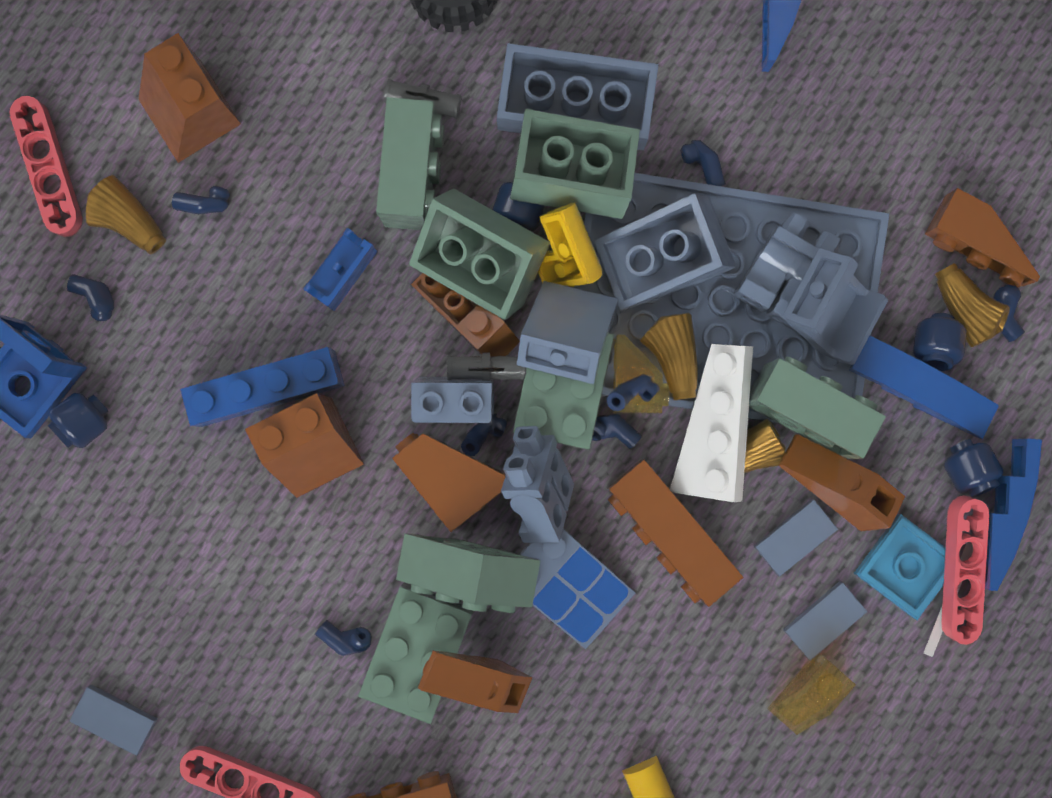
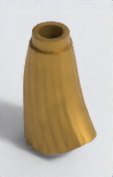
M114 175L102 179L88 193L86 204L88 226L111 229L127 238L142 250H146L148 254L157 252L165 244L166 239L162 236L163 233L153 218Z
M956 263L935 274L938 279V287L950 314L954 316L955 320L961 322L967 330L966 341L970 348L995 337L996 334L1003 331L1010 306L986 295L961 268L957 267Z
M690 313L662 316L644 334L640 342L656 356L670 393H673V400L696 397L698 367L692 316Z
M768 419L747 430L744 473L778 466L785 454L786 447L780 441L779 433Z

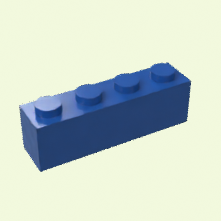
M325 347L180 389L190 426L204 427L309 397L316 393L319 394L345 386L335 350Z

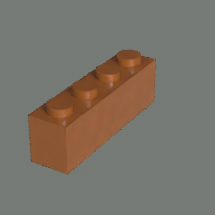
M644 459L638 461L607 488L612 494L607 499L621 517L625 513L632 517L637 523L632 527V530L645 545H648L651 541L661 552L656 557L670 575L675 571L679 573L685 581L680 587L695 604L701 600L706 606L710 607L744 578Z

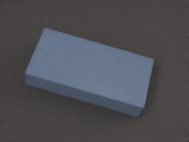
M811 499L756 543L754 548L775 574L780 577L838 529L816 501Z
M839 581L787 625L783 631L808 660H812L867 613V610L844 583Z
M90 685L83 693L69 722L137 756L141 753L158 718Z

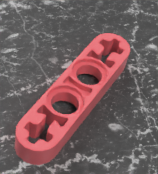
M22 96L11 105L10 118L43 222L48 230L59 236H72L81 228L83 222L82 214L49 111L44 104L34 97ZM28 107L37 111V113L32 115L34 126L41 131H34L31 123L22 118L27 115ZM38 141H48L50 145L48 155L42 159H36L32 152L33 146ZM50 175H58L61 179L59 190L53 194H47L43 187L45 179ZM49 202H59L61 210L71 215V218L65 220V227L55 223V220L60 218V212L57 206L52 203L49 204Z
M965 495L954 499L949 505L947 513L941 624L946 636L960 644L967 645L979 638L983 628L989 509L983 501ZM970 509H973V514L967 516L965 520L963 517L964 513L970 512ZM970 530L973 531L972 535H970V534H968V533H962V531H966V532H969ZM966 542H971L973 545L972 555L967 560L961 561L959 556L960 548ZM969 579L971 583L969 593L965 597L959 598L957 595L959 584L963 580ZM964 620H966V626H961L960 631H958V625H962Z
M207 746L192 748L183 756L180 762V773L184 780L226 798H261L259 790L260 786L264 783L276 785L280 793L279 798H286L288 790L293 792L290 798H322L316 790ZM201 756L204 758L203 765L208 768L214 769L218 762L223 766L219 769L215 781L210 778L215 772L203 769L198 774L194 772L195 765L190 760L194 761ZM228 769H237L243 774L244 784L242 787L235 789L226 784L224 776Z

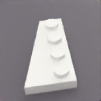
M711 344L670 487L671 492L728 502L742 501L753 346Z

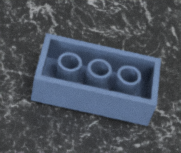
M507 43L497 111V129L520 133L525 109L640 129L637 150L644 151L649 137L659 64Z

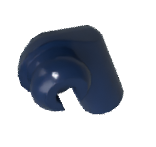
M692 140L691 144H685L681 147L680 152L684 163L692 164L697 161L702 166L706 184L714 186L726 184L720 160L715 151L701 140Z
M217 186L210 188L209 197L176 192L172 197L171 203L173 209L198 215L218 213L228 208L229 203H227L230 193L227 189Z
M72 274L67 283V291L86 297L93 319L97 321L109 320L114 309V300L108 286L102 282Z
M1011 284L1000 287L993 296L994 300L1010 306L1007 321L1001 332L1008 342L1014 341L1025 333L1014 318L1018 302L1021 298V291L1018 287Z
M642 374L619 384L607 397V404L613 411H621L637 394L644 401L649 402L660 390V387L651 380L652 376Z
M492 414L491 422L477 423L469 430L461 444L462 451L468 456H475L480 451L489 434L496 438L502 437L507 421L503 418H498L497 414Z
M607 414L597 416L592 441L616 437L631 450L642 438V435L620 415Z
M328 620L314 634L337 654L342 656L366 651L370 647L372 640L371 632L364 627L341 632Z

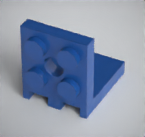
M0 315V340L4 343L0 349V419L23 437L32 438L49 417L51 410L61 402L87 367L70 358L63 352L64 349L53 340L46 339L34 330L35 326L31 323ZM25 375L31 382V388L26 395L20 396L15 391V382L20 376Z

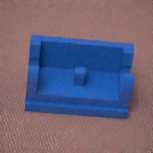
M346 228L343 236L311 280L306 283L303 290L335 311L376 255L377 250L371 243L365 239L362 240L352 230Z

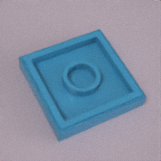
M897 514L891 527L885 530L854 574L910 617L918 620L944 585L946 548L902 514Z

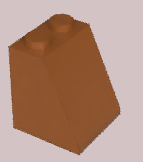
M179 33L144 53L139 101L178 163L241 124L203 62Z
M316 393L245 429L262 465L296 498L364 465L331 397Z
M412 433L395 446L399 453L392 457V459L450 533L501 493L506 476L505 473L466 455L464 452L428 434L419 436Z

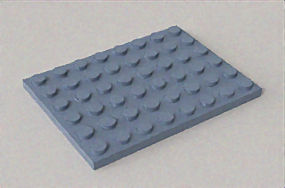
M635 173L632 198L623 219L590 213L585 214L584 225L602 267V276L592 284L574 286V288L615 298L594 240L694 193L710 197L736 268L704 282L620 311L617 303L611 332H609L614 334V342L603 388V396H609L619 384L646 374L652 376L651 380L660 387L656 395L647 403L693 410L696 397L673 400V393H670L656 356L640 342V339L660 317L690 313L692 316L698 367L696 396L711 344L753 346L750 390L764 364L779 358L785 360L786 357H791L805 364L808 367L806 373L820 379L821 376H826L843 386L841 392L852 398H855L856 395H863L865 378L849 371L851 365L822 355L797 331L766 315L769 309L761 312L733 296V294L767 242L772 231L778 226L781 227L792 213H797L810 222L802 237L808 243L814 245L823 231L830 232L839 237L842 242L838 254L852 257L859 264L854 276L866 289L878 293L889 213ZM784 279L782 285L780 286L779 290L777 291L776 295H778L779 291L781 290L782 286L784 285V283H785V281H786L785 279ZM639 394L632 399L634 401L646 402ZM749 408L748 419L758 421L768 419L771 423L778 424Z

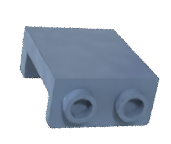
M819 248L782 318L822 355L853 365L885 308L888 299L883 294L866 289L854 276L859 264L852 257Z
M543 281L521 333L517 365L594 384L600 356L608 333L611 332L618 298Z
M420 376L411 383V419L415 423L491 422L492 414H494V379H490V381H482V379L447 380V377Z

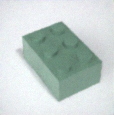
M387 97L376 213L385 227L421 230L432 199L435 198L433 184H440L441 162H439V153L436 152L437 147L443 148L445 126L442 125V115L436 113L433 101Z
M525 109L510 199L556 208L575 202L579 212L623 219L632 198L640 129Z
M453 188L432 199L409 265L506 320L523 307L550 242Z
M608 333L600 356L594 384L527 368L513 433L517 427L537 426L541 435H554L558 444L590 450L614 342V334Z
M786 357L785 360L779 358L764 364L750 390L749 408L847 459H864L886 418L885 415L876 411L878 407L876 403L860 395H856L855 398L841 392L843 387L841 384L826 376H821L820 379L806 373L808 367L794 358Z
M404 533L396 580L411 584L410 591L415 593L433 595L434 592H437L436 599L440 601L459 603V600H462V607L465 609L486 612L487 605H492L491 609L515 613L516 607H532L540 560L461 539Z
M404 582L399 587L358 697L431 724L441 696L418 689L423 676V668L430 659L433 650L458 653L473 610L463 608V604L437 600L434 593L433 595L412 592L410 591L411 584Z

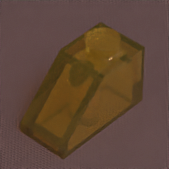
M617 334L614 338L613 390L619 384L642 374L652 376L651 380L659 385L660 390L649 402L644 401L637 394L624 409L613 411V413L661 414L662 406L669 405V383H663V374L625 335Z
M817 654L812 660H808L767 709L798 735L831 715L856 684L825 657Z

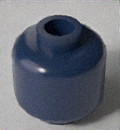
M512 182L502 184L492 210L531 232L534 231L539 225L540 216H542L545 205L511 200Z
M935 313L930 318H926L918 323L915 331L913 354L916 359L939 371H948L954 365L960 363L964 357L967 330L951 314Z
M73 393L51 410L49 416L52 422L48 427L67 448L72 445L77 448H84L107 429V421L103 415L108 410L94 394L87 399L81 393Z
M967 439L950 448L952 455L945 460L944 468L958 493H969L974 498L1000 485L998 479L1003 475V468L989 444H973L971 439Z

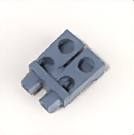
M792 213L781 227L778 226L772 231L767 242L733 294V296L761 312L769 309L766 315L794 331L796 330L782 317L819 248L838 253L842 242L839 237L827 231L821 232L814 245L803 240L802 237L810 222L797 213ZM784 279H785L786 281H785L784 285L782 286V288H781V290L779 291L778 295H776L777 291L779 290L780 286L782 285V283H783V281H784Z
M537 426L517 427L513 436L515 443L513 453L506 459L503 468L506 476L501 492L505 499H511V508L522 518L519 535L523 543L560 542L567 515L565 511H568L574 482L559 450L556 448L557 441L554 435H541Z

